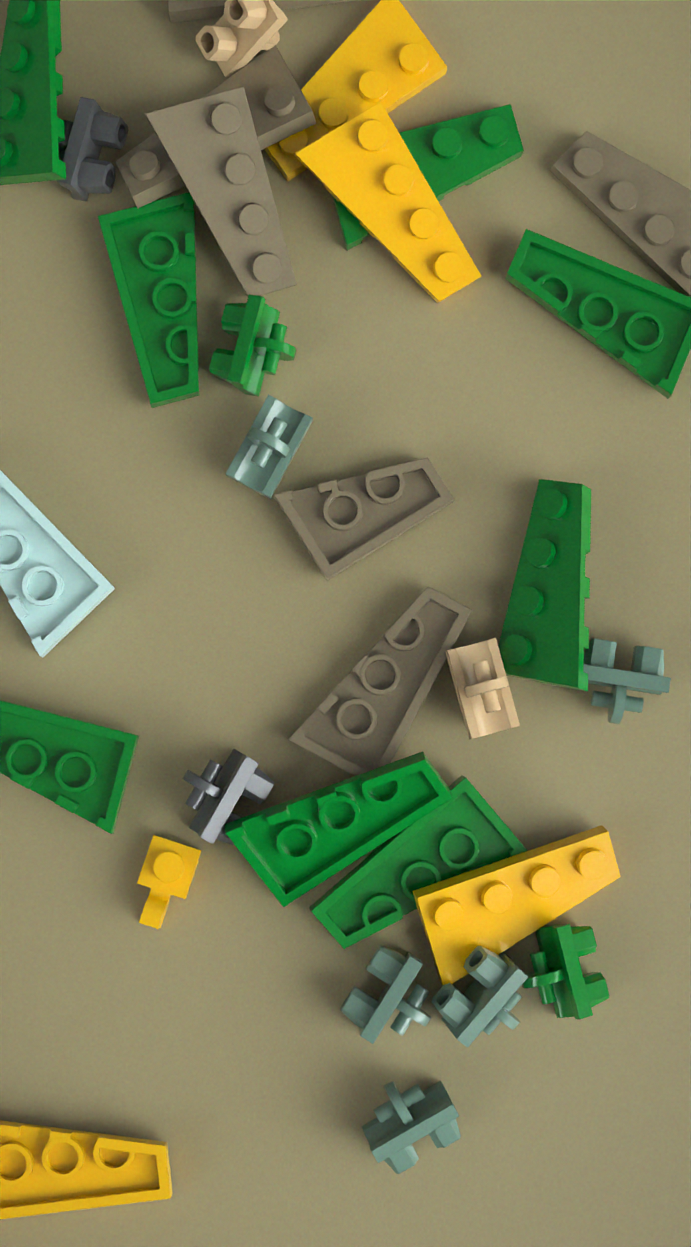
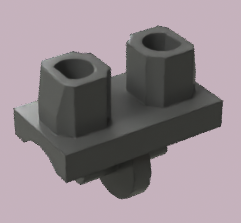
M80 97L74 122L64 120L65 140L58 143L59 160L66 163V179L57 180V182L72 192L71 197L74 200L87 202L89 193H112L116 178V168L111 162L99 160L102 146L121 150L125 145L129 129L121 117L104 112L94 99Z
M236 749L232 750L224 766L210 759L201 776L187 770L183 779L195 787L185 804L198 811L189 828L198 833L199 837L212 844L218 839L219 841L234 845L225 833V824L242 818L232 812L241 794L261 804L270 793L274 781L257 768L258 762Z

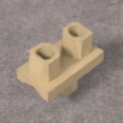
M227 0L224 3V14L214 26L205 25L196 35V42L205 59L217 61L225 77H231L246 66L261 49L268 51L280 41L278 30L288 19L273 0Z
M496 638L445 651L469 740L520 726Z

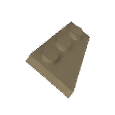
M428 457L369 471L367 474L319 483L317 486L301 490H290L274 494V498L327 581L454 501L453 496Z

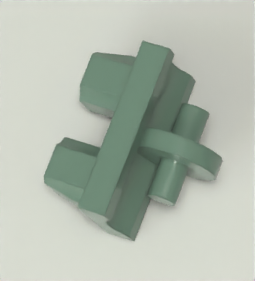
M268 394L230 464L226 476L271 499L313 422V418L285 405Z
M591 638L589 639V649H584L583 672L588 673V684L612 688L611 693L593 691L591 698L592 706L608 708L609 723L620 724L624 711L642 712L643 698L626 696L627 690L661 695L662 692L669 693L671 678L663 676V649L635 646L631 671L613 669L617 642Z
M380 945L366 967L367 971L387 983L378 1000L357 986H354L341 1006V1011L355 1025L360 1027V1036L372 1044L376 1041L395 1009H398L400 1012L390 1028L402 1036L412 1020L427 1026L432 1018L421 1009L430 991L417 984L408 999L403 997L423 965L420 962L421 960L410 952L403 956L397 951Z
M477 946L465 960L464 968L475 978L466 991L463 993L453 984L448 983L443 985L432 998V1003L443 1016L441 1018L455 1038L467 1048L482 1030L490 1035L501 1022L512 1030L518 1026L520 1021L511 1010L522 998L517 990L528 978L507 954L502 952L497 955L482 946Z
M394 1081L386 1084L384 1088L390 1100L373 1109L377 1118L361 1126L376 1161L380 1163L384 1160L396 1174H400L416 1164L419 1157L412 1144L426 1135H430L437 1148H445L461 1137L456 1121L459 1114L441 1081L424 1091L417 1084L403 1093H400Z

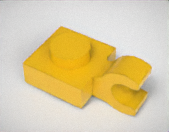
M153 835L137 884L151 888L139 923L156 929L161 928L171 896L187 898L202 850Z

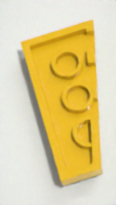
M381 0L301 89L313 111L316 124L264 148L287 182L306 170L295 158L296 152L380 101L387 113H390L446 74L447 65L399 0Z
M381 101L295 153V158L325 185L324 187L338 202L340 201L360 221V224L373 238L375 237L393 255V258L437 303L481 277L480 272Z
M601 825L414 890L413 895L441 985L453 984L469 974L464 968L465 960L477 946H482L499 955L620 878L608 830Z
M0 1120V1219L170 1199L173 1195L167 1142Z

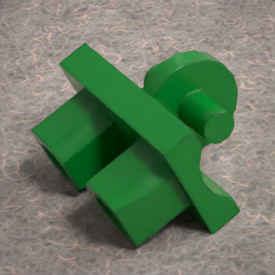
M249 294L247 303L225 304L221 319L222 329L230 335H237L238 339L235 351L217 348L213 352L209 371L217 378L231 383L244 394L259 397L264 375H275L279 360H294L296 348L284 342L287 326L278 323L280 311L265 304L266 299L263 296Z
M570 924L544 925L535 931L540 951L530 954L534 972L526 974L528 978L522 984V987H538L542 1004L553 1003L557 1018L575 1017V1019L580 1020L593 1016L591 1007L607 1000L610 996L606 979L601 972H590L583 975L578 957L596 952L597 944L593 928L591 926H570Z

